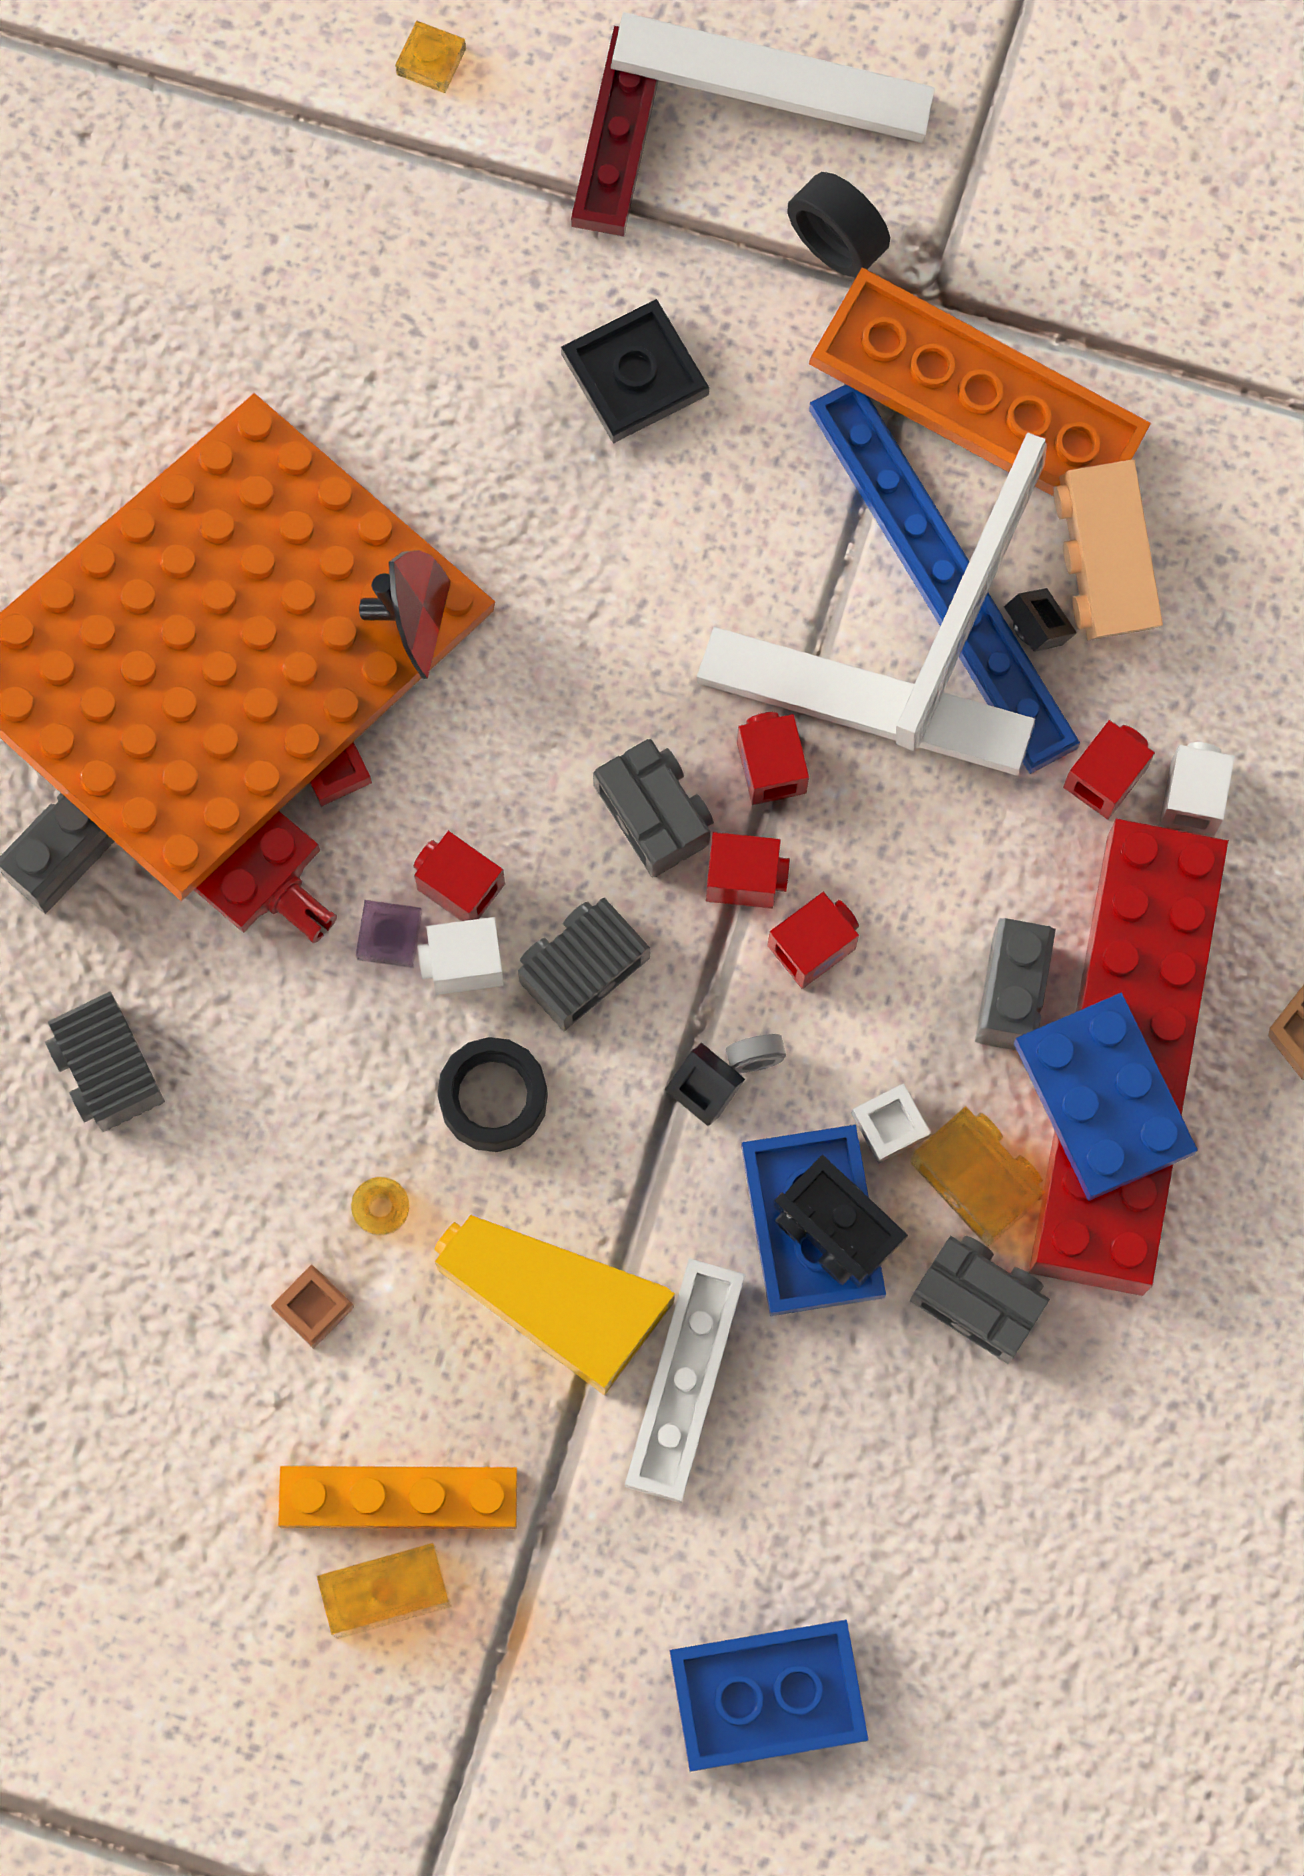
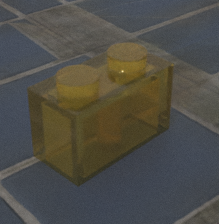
M965 1106L914 1151L910 1163L979 1239L989 1247L1038 1204L1045 1191L1039 1186L1043 1180L1036 1168L1021 1155L1014 1159L1000 1144L1003 1135L997 1126L985 1114L980 1112L975 1116Z
M434 1543L317 1575L331 1635L336 1639L452 1607L438 1551Z

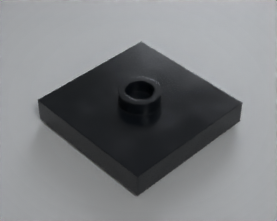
M657 299L561 346L562 357L613 444L709 395L707 382Z

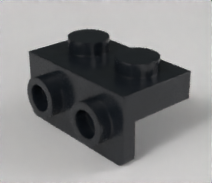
M823 1154L785 1193L781 1192L774 1200V1208L780 1213L774 1220L775 1223L799 1245L807 1238L823 1254L817 1260L818 1264L842 1286L850 1279L860 1288L908 1237L905 1231Z

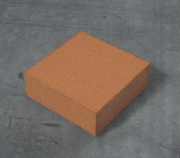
M311 1264L271 1305V1308L314 1349L354 1308V1305Z

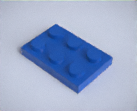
M1122 992L1016 1037L1014 1041L1016 1050L1088 1201L1191 1157L1198 1151Z
M856 1124L742 1142L741 1150L770 1316L885 1298L886 1290L881 1266L860 1288L850 1279L842 1286L818 1264L817 1260L823 1254L807 1238L800 1245L797 1244L774 1221L780 1215L774 1208V1200L781 1192L785 1193L822 1154L869 1198Z
M847 1620L683 1647L669 1651L689 1772L869 1741Z

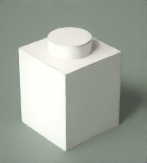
M1193 742L1188 744V746L1179 745L1170 763L1159 825L1215 836L1224 820L1235 756L1223 754L1219 747L1203 742Z
M495 917L426 926L429 944L418 945L422 979L433 978L436 995L504 986Z

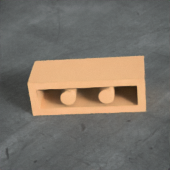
M1135 459L1068 470L1059 476L1060 486L1054 487V502L1058 518L1066 519L1070 541H1064L1063 554L1068 574H1076L1080 596L1073 597V613L1077 628L1079 630H1086L1088 641L1151 630L1162 626L1163 622Z

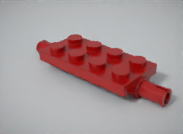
M280 811L194 889L196 893L243 933L259 916L267 912L272 914L279 912L304 933L308 940L316 943L324 936L321 932L322 927L329 931L337 919L336 914L326 909L301 887L302 880L300 876L308 863L320 852L319 844Z

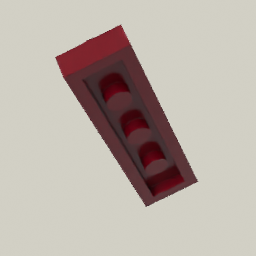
M614 26L572 211L571 227L624 237L659 80L611 69L620 27Z

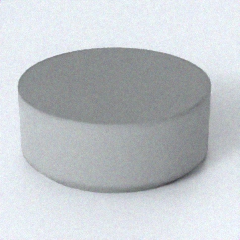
M779 1034L747 1038L735 1042L726 1048L729 1066L738 1073L766 1069L781 1063L786 1057L782 1036Z

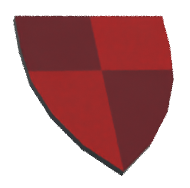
M420 550L401 552L389 561L390 575L383 573L373 579L371 586L378 598H362L359 605V613L362 620L396 621L402 644L408 657L422 679H428L451 581L431 555Z

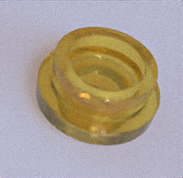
M375 1177L363 1182L356 1189L352 1197L351 1210L354 1220L362 1230L372 1235L383 1236L394 1233L403 1226L409 1215L410 1204L406 1191L398 1182L386 1177ZM378 1198L388 1199L392 1203L391 1211L383 1217L374 1216L370 1212V1206L374 1200Z

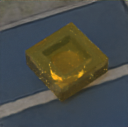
M416 20L395 64L396 75L446 93L466 51L465 39Z

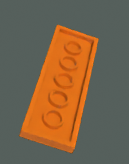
M863 267L809 361V365L1007 472H1010L1027 432L1046 439L1045 465L1035 487L1053 497L1054 487L1060 486L1059 476L1068 470L1132 460L1151 425L1145 419Z

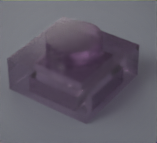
M364 900L356 949L357 960L413 968L422 918L421 908Z

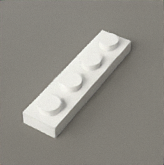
M689 1258L625 1487L682 1503L745 1274Z

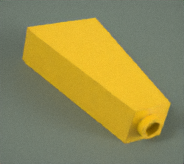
M470 1215L462 1226L456 1222L452 1223L434 1248L440 1254L435 1260V1264L441 1274L604 1396L674 1304L675 1293L663 1285Z

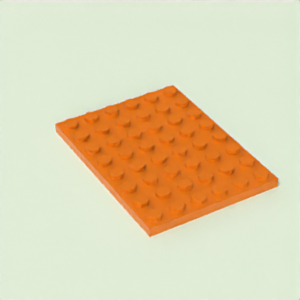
M253 393L0 612V739L182 901L422 678L403 647L396 621L362 620L360 617L359 605L361 599L378 598L371 584L373 579L379 574L386 573L390 575L389 561L401 552L420 550L431 555L451 581L430 670L494 611L495 601L266 402Z

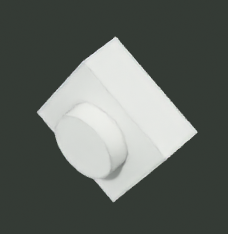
M904 1083L854 1108L851 1113L878 1164L927 1140L931 1135Z

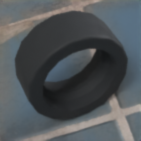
M828 172L818 173L788 202L787 214L792 227L801 241L823 263L842 275L856 278L862 267L868 269L889 248L891 237L887 225L876 207L855 186L836 174Z
M487 1037L468 1042L450 1056L440 1073L437 1096L444 1123L459 1141L476 1150L500 1152L518 1147L535 1134L545 1117L548 1091L542 1067L528 1049L510 1039ZM488 1062L504 1063L515 1069L523 1078L527 1090L526 1105L520 1115L508 1125L497 1128L482 1127L471 1121L462 1111L459 1101L460 1084L466 1074L477 1065Z

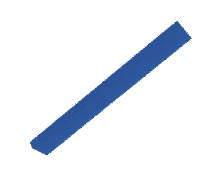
M845 384L810 402L809 411L938 624L941 626L969 564V560L870 398ZM987 593L959 658L988 705L1035 718V725L1023 760V764L1029 774H1032L1078 749L1080 741L990 594Z

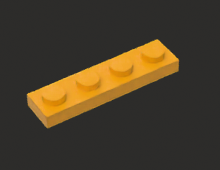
M280 1466L278 1526L280 1528L517 1529V1467Z

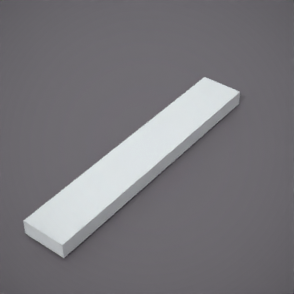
M626 12L622 14L611 63V69L919 143L923 142L926 135L935 87Z
M1028 432L1025 436L896 725V744L912 751H915L920 746L1045 465L1047 443H1045L1046 439Z
M713 627L697 674L698 684L895 741L896 725L915 685L717 627ZM943 692L919 747L1019 776L1035 725V718Z

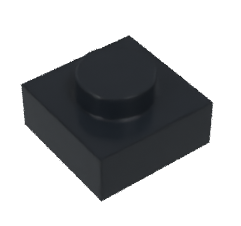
M1047 588L1019 593L1004 606L1013 620V628L1017 636L1029 645L1033 652L1062 646L1077 633Z
M701 1042L687 1056L665 1088V1091L703 1123L710 1126L719 1118L745 1081V1078Z

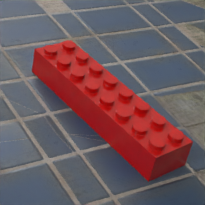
M1116 818L1106 840L1076 1012L1122 992L1182 1116L1229 840ZM1054 1130L1029 1273L1143 1296L1153 1286L1173 1164L1088 1201Z

